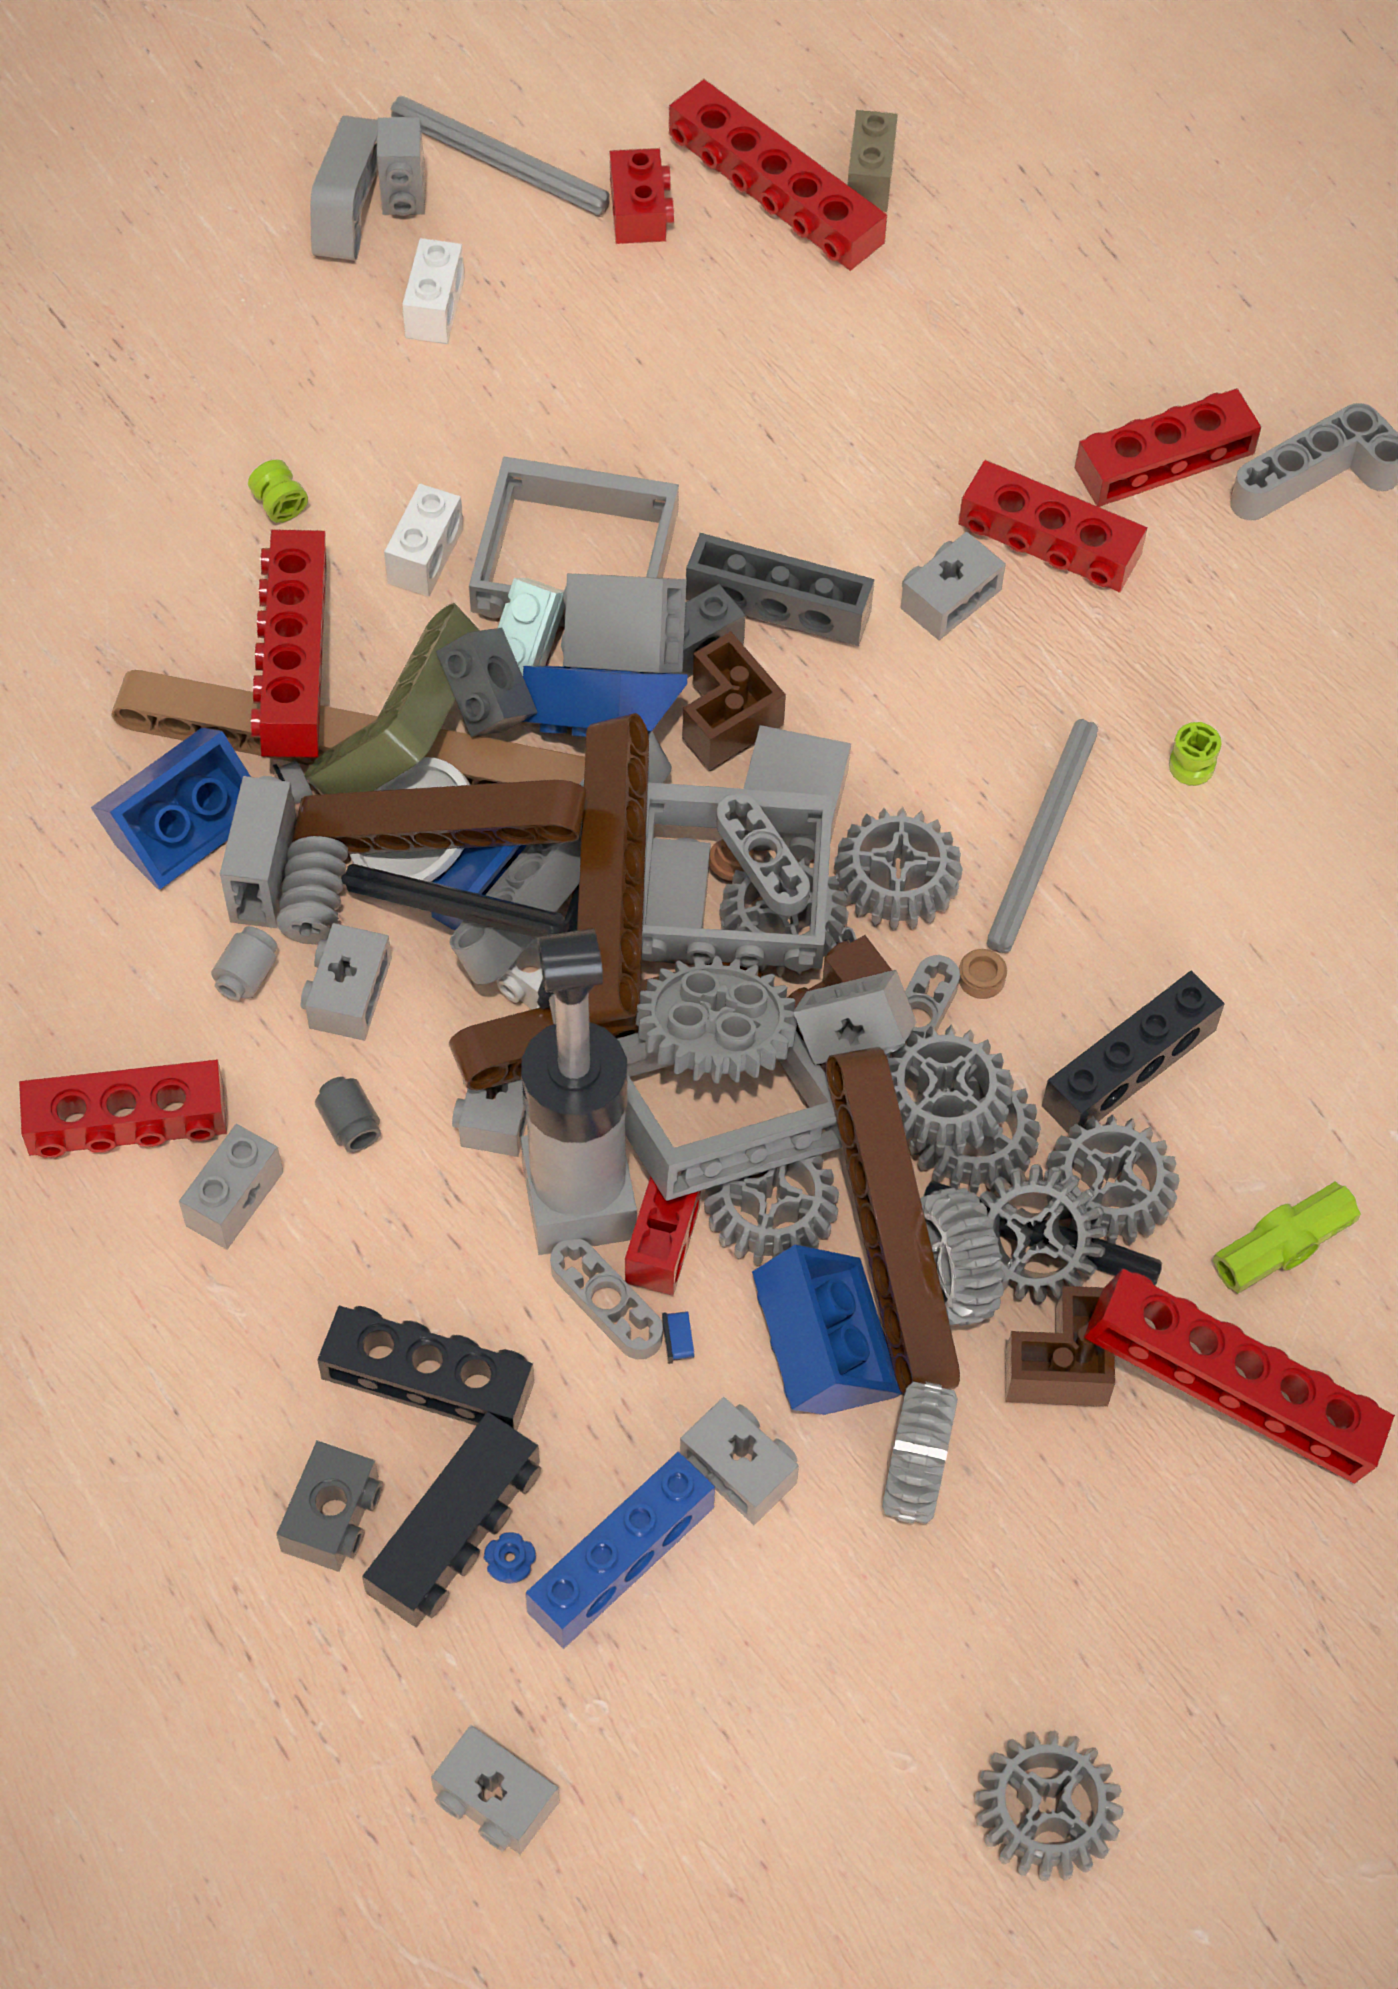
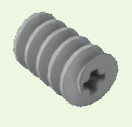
M310 836L298 839L291 843L288 848V862L285 865V879L282 882L283 895L279 900L280 912L276 919L277 927L288 938L303 944H318L321 939H328L332 924L338 923L339 917L335 910L341 906V898L338 894L343 890L344 885L340 877L346 872V866L343 861L348 857V847L342 842L322 836Z

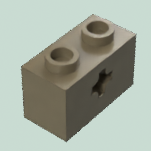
M856 110L848 186L883 212H888L898 114Z

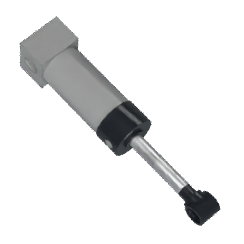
M595 929L538 937L537 941L546 993H554L549 998L553 1025L545 1027L533 1037L522 1056L523 1105L527 1114L528 1135L520 1136L522 1165L538 1255L550 1254L560 1241L578 1238L586 1241L592 1247L630 1241L637 1221V1208L625 1152L627 1057L617 1038L606 1028L589 1022L588 992L592 990L594 985L603 984L601 957Z

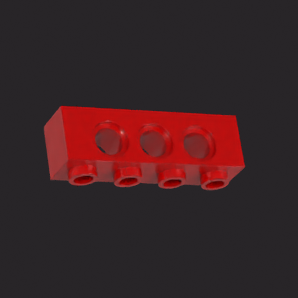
M1238 388L1224 393H1213L1203 400L1185 406H1174L1164 413L1143 420L1135 419L1128 422L1125 426L1104 433L1097 432L1079 441L1074 468L1096 506L1101 507L1254 455L1262 427Z
M985 459L962 497L958 525L966 527L974 534L985 535L1008 545L1017 552H1025L1048 562L1057 569L1068 570L1089 579L1095 585L1108 587L1117 592L1122 591L1142 555L1148 529L1144 525Z
M218 1059L19 1081L21 1135L29 1156L38 1155L44 1158H54L69 1151L89 1150L92 1152H107L114 1149L115 1146L138 1144L144 1147L161 1145L168 1140L187 1138L191 1141H206L215 1135L227 1134L224 1085ZM170 1103H183L182 1107L177 1110H163ZM122 1108L134 1109L126 1116H114ZM71 1114H84V1116L77 1121H64Z

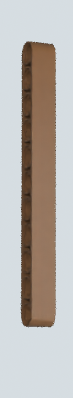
M131 670L125 674L111 714L113 720L120 726L137 732L183 741L200 728L223 731L235 751L261 756L260 737L251 736V710L260 709L261 705L254 704L253 692L144 670ZM320 705L318 757L375 721L378 716ZM440 729L430 750L424 756L437 758L453 765L466 777L470 785L539 780H567L579 784L584 779L585 772L584 756L481 736L471 737L470 734ZM318 757L269 758L289 762L297 761L299 764L310 766Z

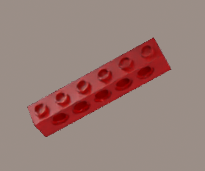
M701 80L669 105V135L678 145L685 146L701 158L707 167L717 170L729 179L735 188L746 192L758 201L768 213L778 216L790 225L796 234L807 238L823 250L829 259L839 262L851 271L885 244L886 213L707 80Z
M271 530L270 548H261V575H268V579L259 580V606L266 607V611L257 612V637L264 638V643L255 644L256 671H262V675H254L253 702L254 704L261 705L260 709L251 710V736L260 737L261 756L318 757L327 565L326 530Z
M1122 1269L1103 1288L1083 1338L1354 1484L1378 1467L1395 1415L1379 1407L1373 1399L1364 1395H1357L1334 1383L1333 1379L1327 1374L1310 1370L1290 1359L1281 1349L1266 1346L1245 1335L1238 1326L1229 1322H1221L1199 1310L1192 1301L1171 1295L1155 1286L1144 1275ZM1145 1318L1149 1319L1154 1324L1156 1329L1150 1327L1147 1324ZM1190 1342L1198 1347L1201 1354L1193 1349ZM1236 1367L1242 1370L1246 1378L1238 1373ZM1281 1391L1289 1397L1291 1403L1284 1398ZM1327 1416L1333 1420L1335 1426L1329 1422Z

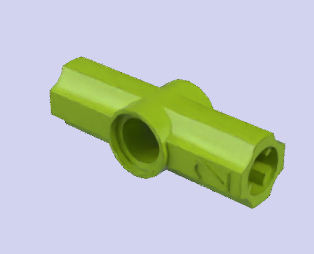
M1334 1181L1293 1207L1290 1204H1284L1275 1208L1256 1224L1252 1232L1215 1253L1213 1262L1217 1268L1218 1276L1228 1289H1232L1239 1294L1281 1267L1287 1271L1299 1266L1318 1250L1322 1242L1337 1235V1233L1359 1220L1361 1212L1357 1207L1356 1198L1345 1185L1342 1186Z

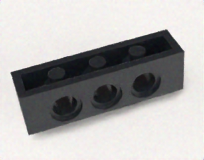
M1192 970L1049 1078L1042 1107L1068 1134L1070 1128L1075 1123L1086 1129L1087 1121L1092 1116L1099 1122L1217 1030L1225 1003Z
M338 1306L317 1359L321 1379L475 1426L489 1412L516 1431L535 1383L533 1363L527 1362L523 1355L515 1351L501 1349L497 1353L479 1347L475 1341L465 1336L451 1335L450 1338L431 1333L426 1326L418 1322L405 1320L400 1324L383 1319L377 1311L364 1306H356L354 1309ZM377 1346H387L392 1349V1352L384 1358L376 1359L368 1355L369 1351ZM426 1360L437 1361L441 1364L432 1373H422L416 1370V1367ZM473 1375H484L490 1379L486 1385L479 1388H472L464 1383L467 1378Z

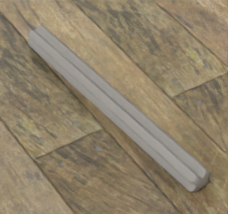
M398 96L391 105V117H420L422 133L592 213L601 215L609 205L610 194L606 190L405 96Z
M1079 719L1073 725L988 934L987 946L992 950L1008 953L1012 949L1096 740L1098 726L1094 722Z

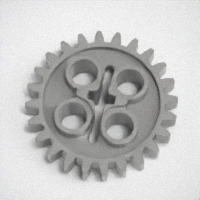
M715 956L712 965H705L700 957H695L694 967L691 968L683 962L677 961L675 973L664 968L660 969L659 980L649 978L647 981V991L640 992V1004L637 1005L638 1013L636 1015V1025L639 1026L638 1038L646 1040L645 1051L647 1053L658 1052V1064L662 1065L674 1061V1073L677 1075L689 1068L693 1070V1080L696 1081L704 1073H711L714 1083H719L722 1074H729L731 1079L737 1083L740 1081V1072L746 1071L754 1078H758L760 1065L769 1070H774L776 1058L785 1060L788 1047L794 1046L797 1021L793 1013L795 999L786 998V985L774 986L775 975L769 974L761 978L758 977V965H753L746 971L740 969V959H735L730 966H724L719 956Z

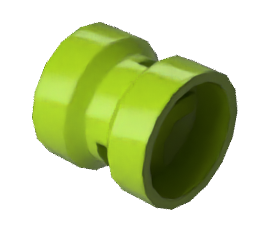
M273 459L258 466L248 478L247 485L255 498L263 501L264 511L269 518L276 523H283L295 518L304 510L308 503V495L300 483L292 481L293 475L286 463L282 460Z
M1191 722L1183 725L1178 730L1169 760V770L1180 783L1201 785L1212 777L1221 749V737L1217 730L1202 722Z

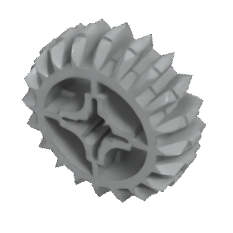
M904 807L898 811L897 816H890L886 809L883 808L879 812L878 820L866 813L862 819L861 826L851 824V827L848 829L847 838H842L839 842L838 856L835 857L834 870H836L839 882L838 890L845 891L846 905L856 904L855 912L858 918L867 913L872 914L871 921L874 927L882 919L890 920L889 924L893 931L898 927L899 921H906L912 930L918 924V917L931 923L935 918L936 911L945 913L949 907L950 899H954L958 893V881L961 880L963 871L960 863L961 853L959 847L952 846L953 837L951 832L940 833L941 825L938 819L928 824L924 823L925 816L922 810L912 818L907 817ZM896 858L900 859L901 875L899 879L896 878Z
M769 852L764 857V863L774 859ZM807 855L799 861V865L806 873L810 882L809 900L807 906L800 913L791 916L779 915L768 907L764 899L757 901L756 906L749 907L761 895L746 872L736 870L732 877V884H726L723 890V900L719 910V916L722 917L721 930L798 935L802 928L810 926L814 868L809 867L810 860ZM780 871L776 875L779 879V894L787 892L790 897L795 896L796 888L790 890L786 888L780 879ZM837 876L828 877L823 956H827L828 952L836 946L839 936L842 937V940L844 939V927L848 923L847 898L845 891L838 890L839 882ZM808 931V932H806V933H804V934H802V935H807V936H809V935H810V931ZM761 965L759 967L763 972L769 965ZM776 966V972L780 977L785 972V966ZM796 971V972H797V974L800 976V974H801L803 971Z
M952 1024L946 1029L945 1035H938L931 1025L926 1030L925 1039L912 1031L907 1039V1045L892 1052V1057H887L906 1139L913 1136L916 1137V1148L919 1152L926 1147L927 1143L935 1145V1152L938 1157L944 1153L945 1146H952L956 1154L960 1156L964 1152L965 1142L978 1150L983 1145L984 1136L993 1139L998 1133V1123H1004L1007 1120L1009 1112L1007 1106L1011 1104L1013 1097L1012 1088L1008 1087L1011 1082L1010 1070L1002 1069L1004 1063L1002 1053L990 1054L991 1044L989 1039L977 1045L973 1043L974 1034L971 1029L964 1034L963 1038L955 1036ZM971 1076L978 1081L983 1090L985 1099L982 1103L973 1097L974 1091L968 1087V1081ZM909 1078L917 1083L916 1089L922 1093L921 1103L918 1106L906 1090L905 1083Z
M1011 1075V1082L1008 1087L1013 1089L1014 1080ZM971 1076L968 1081V1087L974 1091L973 1097L982 1103L985 1099L983 1090L978 1081ZM1026 1088L1013 1091L1011 1104L1007 1106L1009 1112L1006 1122L1011 1130L1012 1140L1002 1134L1003 1128L999 1126L998 1133L993 1139L984 1136L983 1145L978 1150L965 1142L964 1152L960 1156L956 1154L952 1146H945L944 1153L938 1157L935 1152V1145L927 1143L926 1147L919 1152L916 1148L917 1138L911 1137L909 1149L911 1155H920L918 1161L920 1171L934 1168L932 1175L934 1181L940 1182L944 1178L951 1179L950 1187L955 1189L960 1188V1183L969 1184L970 1192L975 1194L978 1193L980 1184H985L994 1193L996 1189L993 1181L1000 1176L1011 1185V1170L1019 1167L1025 1173L1030 1165L1029 1157L1036 1155L1039 1145L1036 1138L1040 1135L1041 1126L1039 1122L1035 1121L1037 1116L1036 1104H1026L1028 1099ZM918 1091L917 1096L918 1102H914L917 1106L921 1103L922 1099L920 1091Z
M1112 1114L1107 1118L1106 1125L1101 1126L1096 1118L1092 1116L1087 1121L1086 1129L1075 1123L1070 1128L1069 1137L1061 1135L1055 1144L1056 1151H1052L1048 1155L1046 1162L1048 1170L1045 1171L1044 1180H1047L1048 1174L1053 1167L1061 1168V1177L1058 1184L1063 1186L1073 1176L1072 1169L1082 1175L1081 1180L1094 1192V1196L1084 1203L1086 1210L1102 1207L1104 1214L1099 1218L1090 1220L1091 1226L1107 1227L1106 1241L1115 1244L1118 1235H1122L1126 1242L1131 1245L1136 1241L1137 1231L1148 1238L1153 1234L1155 1224L1162 1225L1167 1221L1168 1210L1174 1208L1177 1200V1195L1174 1191L1177 1190L1180 1179L1178 1174L1173 1173L1176 1167L1175 1156H1165L1167 1150L1166 1140L1152 1143L1153 1131L1151 1127L1139 1133L1134 1130L1135 1122L1133 1118L1128 1120L1124 1127L1117 1125V1120ZM1134 1164H1137L1147 1177L1150 1191L1141 1186L1142 1180L1133 1173ZM1121 1172V1176H1120V1179H1119V1182H1118V1180L1115 1179V1178H1116V1177L1119 1175V1173ZM1104 1178H1105V1180H1106L1107 1183H1106V1185L1102 1188L1103 1180H1104ZM1108 1178L1115 1179V1183L1109 1182ZM1078 1186L1072 1191L1076 1196L1082 1193ZM1047 1194L1046 1198L1048 1204L1052 1200L1053 1196ZM1065 1207L1059 1220L1072 1218L1069 1228L1078 1231L1072 1213Z
M821 1154L705 1189L708 1197L704 1200V1210L707 1214L712 1215L709 1217L711 1231H721L719 1242L722 1247L736 1243L734 1254L738 1259L745 1256L748 1251L754 1253L753 1262L756 1266L762 1263L763 1256H772L773 1259L793 1245L818 1249V1238L827 1239L831 1234L832 1226L830 1223L837 1220L838 1208L834 1204L839 1199V1190L837 1187L831 1186L834 1182V1174L832 1169H822L824 1160ZM766 1173L763 1177L760 1178H750L758 1174ZM785 1175L803 1186L808 1195L802 1194L803 1189L791 1186L787 1182ZM774 1187H777V1203H772L770 1213L766 1214V1198H771ZM734 1206L741 1207V1212H746L756 1218L758 1226L745 1220L736 1211ZM785 1222L795 1223L788 1227L775 1229L777 1226Z
M1034 1164L1030 1168L1029 1181L1026 1180L1024 1172L1019 1167L1011 1170L1013 1187L1000 1176L993 1181L994 1187L1000 1196L998 1197L992 1192L984 1191L979 1197L990 1208V1211H987V1216L994 1221L993 1230L996 1237L999 1238L998 1247L1003 1256L1001 1267L1005 1273L1001 1283L1005 1290L1012 1280L1017 1282L1015 1297L1018 1299H1023L1028 1293L1029 1286H1033L1035 1300L1043 1302L1046 1299L1048 1285H1050L1053 1295L1059 1299L1062 1286H1065L1064 1279L1070 1286L1082 1287L1084 1283L1077 1269L1085 1274L1093 1275L1097 1267L1086 1256L1102 1257L1105 1253V1248L1091 1242V1239L1106 1236L1107 1227L1091 1226L1090 1221L1104 1214L1103 1208L1095 1207L1088 1211L1086 1210L1084 1203L1094 1196V1192L1088 1189L1079 1196H1076L1072 1192L1080 1180L1076 1175L1071 1176L1064 1186L1058 1184L1061 1177V1168L1053 1167L1048 1174L1047 1180H1043L1041 1165ZM1030 1192L1053 1196L1049 1204L1040 1213H1030L1023 1208L1018 1210L1009 1203L1014 1197ZM1065 1207L1070 1210L1077 1225L1078 1243L1076 1249L1069 1245L1070 1241L1059 1230V1219ZM1051 1213V1217L1045 1224L1047 1227L1044 1231V1235L1049 1239V1244H1046L1043 1239L1025 1252L1031 1242L1030 1238L1033 1233L1027 1227V1222L1030 1221L1035 1226L1046 1219ZM1001 1217L1008 1221L1006 1225L1016 1233L1018 1238V1245L1011 1259L1005 1252L1000 1240L999 1225ZM1036 1253H1046L1053 1258L1060 1257L1068 1263L1065 1267L1048 1273H1037L1024 1269L1025 1265Z
M948 1188L934 1191L931 1195L921 1197V1204L949 1324L969 1325L982 1322L985 1318L993 1317L995 1310H998L1000 1307V1297L1003 1296L1004 1292L1001 1280L1004 1278L1005 1273L1001 1267L1003 1256L998 1247L999 1238L996 1237L993 1230L994 1221L987 1216V1207L980 1203L978 1196L974 1192H969L966 1188Z
M912 1382L906 1388L882 1504L885 1514L898 1518V1521L912 1524L914 1522L927 1524L934 1517L958 1400L954 1390L942 1388V1385L926 1382V1384Z
M1055 1730L1049 1732L1046 1745H1041L1039 1737L1035 1732L1028 1733L1025 1743L1026 1750L1016 1740L1008 1741L1006 1745L1008 1757L997 1752L991 1756L990 1764L994 1771L983 1770L979 1782L987 1790L978 1791L975 1796V1804L987 1809L978 1814L977 1825L984 1828L995 1827L986 1836V1845L988 1847H995L1001 1843L1005 1845L999 1857L1002 1864L1010 1862L1014 1855L1022 1859L1018 1867V1873L1021 1876L1027 1875L1032 1864L1040 1866L1039 1877L1041 1881L1049 1880L1052 1866H1057L1059 1875L1063 1880L1070 1879L1073 1874L1072 1861L1084 1873L1090 1871L1093 1866L1091 1855L1104 1859L1109 1852V1848L1104 1840L1115 1841L1120 1830L1111 1821L1120 1820L1124 1810L1117 1803L1110 1802L1119 1797L1121 1793L1120 1785L1103 1783L1111 1776L1113 1771L1111 1765L1103 1764L1097 1768L1093 1766L1098 1755L1096 1748L1088 1749L1084 1755L1076 1752L1079 1746V1738L1077 1736H1072L1066 1747L1058 1745L1059 1735ZM1049 1767L1061 1770L1063 1773L1057 1778L1044 1779L1033 1771L1029 1774L1025 1771L1033 1768ZM1079 1783L1090 1800L1092 1809L1090 1827L1080 1819L1082 1813L1077 1810L1071 1800L1074 1789ZM1008 1785L1019 1792L1017 1798L1026 1807L1027 1815L1019 1828L1013 1823L1006 1807L1005 1792ZM1063 1790L1056 1814L1054 1809H1052L1051 1814L1043 1812L1035 1821L1040 1809L1041 1797L1046 1802L1047 1797L1054 1799ZM1049 1831L1059 1834L1065 1840L1070 1836L1074 1841L1059 1845H1049L1037 1842L1034 1839L1041 1833Z

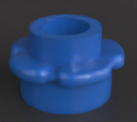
M507 1532L501 1534L498 1540H492L488 1543L484 1551V1560L488 1562L487 1571L492 1578L504 1583H516L522 1581L531 1573V1564L536 1560V1552L532 1543L524 1541L520 1534ZM512 1553L515 1558L513 1561H506L505 1555Z

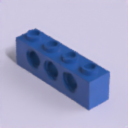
M678 1451L525 1592L527 1613L563 1649L566 1648L714 1509L715 1486Z

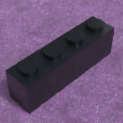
M487 1412L363 1574L362 1579L366 1594L416 1628L426 1615L433 1618L447 1600L449 1591L446 1588L457 1573L464 1576L476 1562L480 1554V1549L477 1547L487 1533L490 1532L494 1535L502 1528L511 1512V1508L508 1505L517 1493L521 1491L525 1494L538 1479L541 1472L538 1444Z

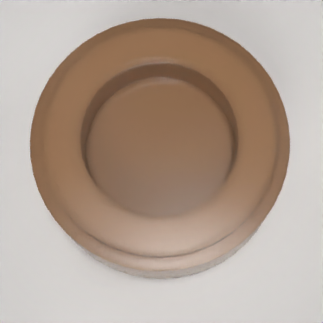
M976 949L967 953L960 962L959 985L965 993L974 998L987 999L1001 992L1006 981L1007 966L999 954L988 949Z

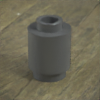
M336 1077L323 1084L319 1090L320 1094L315 1100V1106L338 1145L344 1146L347 1152L361 1151L376 1142L381 1135V1130L378 1127L380 1119L359 1081L353 1078Z

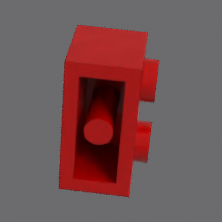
M660 148L610 150V187L615 243L666 242V224L674 223L673 197L665 198L664 191H671L670 166L662 165Z

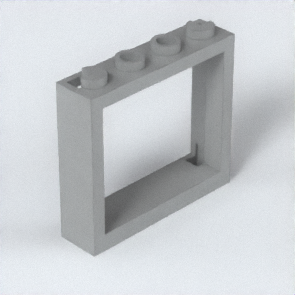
M503 456L469 583L471 612L479 613L489 618H499L502 616L505 604L510 603L508 595L511 585L494 583L493 578L514 500L659 523L646 577L663 578L678 515L679 484ZM513 477L522 478V480L513 479ZM655 499H656V500L666 501V502H665V503L656 502ZM566 607L564 608L558 627L565 628Z
M648 782L641 958L648 961H659L664 958L685 959L694 963L695 957H700L705 964H710L715 956H719L722 962L732 963L735 959H740V966L747 968L753 965L785 966L795 971H805L810 968L822 969L833 795ZM744 793L757 801L777 832L816 835L810 935L646 925L655 824L717 828L716 818L719 802L729 794ZM736 812L730 813V820L738 819L744 829L747 830V815L740 817Z
M797 1031L795 1033L794 1046L788 1047L787 1058L785 1060L777 1058V1060L810 1108L676 1148L673 1147L630 1079L632 1076L675 1064V1062L658 1064V1052L647 1053L645 1051L646 1040L639 1039L638 1033L618 1038L627 1057L625 1135L666 1201L842 1148L827 1076L819 1064L814 1065L808 1048Z

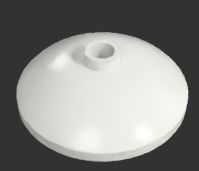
M423 757L415 766L374 791L470 785V783L458 769L448 762L437 758ZM464 848L350 854L354 864L430 882L445 872L459 857Z

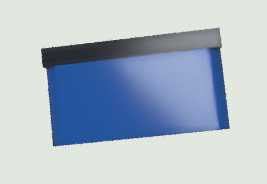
M688 1311L669 1314L667 1312L662 1313L668 1364H673V1360L694 1358Z

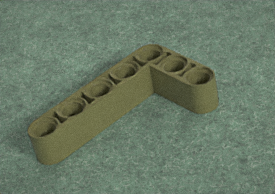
M455 603L444 607L429 621L377 719L325 751L309 766L304 776L320 794L374 791L415 766L428 753L455 701L436 651L468 632L480 631Z

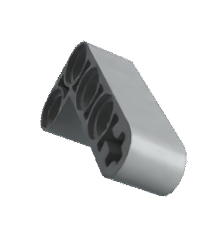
M344 115L341 117L312 187L310 204L311 250L315 256L355 261L358 258L361 243V210L378 170L377 119Z
M1363 403L1348 405L1239 468L1230 500L1231 509L1234 514L1242 519H1261L1349 468L1369 488L1377 491L1391 490L1398 485V433L1370 405Z

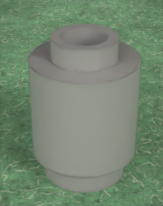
M247 926L241 933H236L211 971L212 978L216 982V989L224 996L233 1000L252 998L276 960L274 954L278 947L276 941L266 932L252 926Z

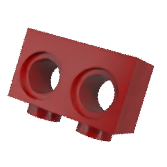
M650 1176L625 1256V1282L627 1284L674 1296L699 1213L701 1190L666 1201Z

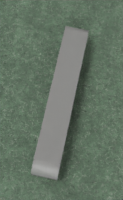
M648 731V782L663 783L670 774L672 765L653 732ZM584 779L579 783V784H580L581 786H583V787H584ZM582 822L579 838L574 842L527 845L487 892L486 896L556 912L580 882ZM464 920L451 936L449 944L473 982L480 985L494 982L506 973L534 937Z

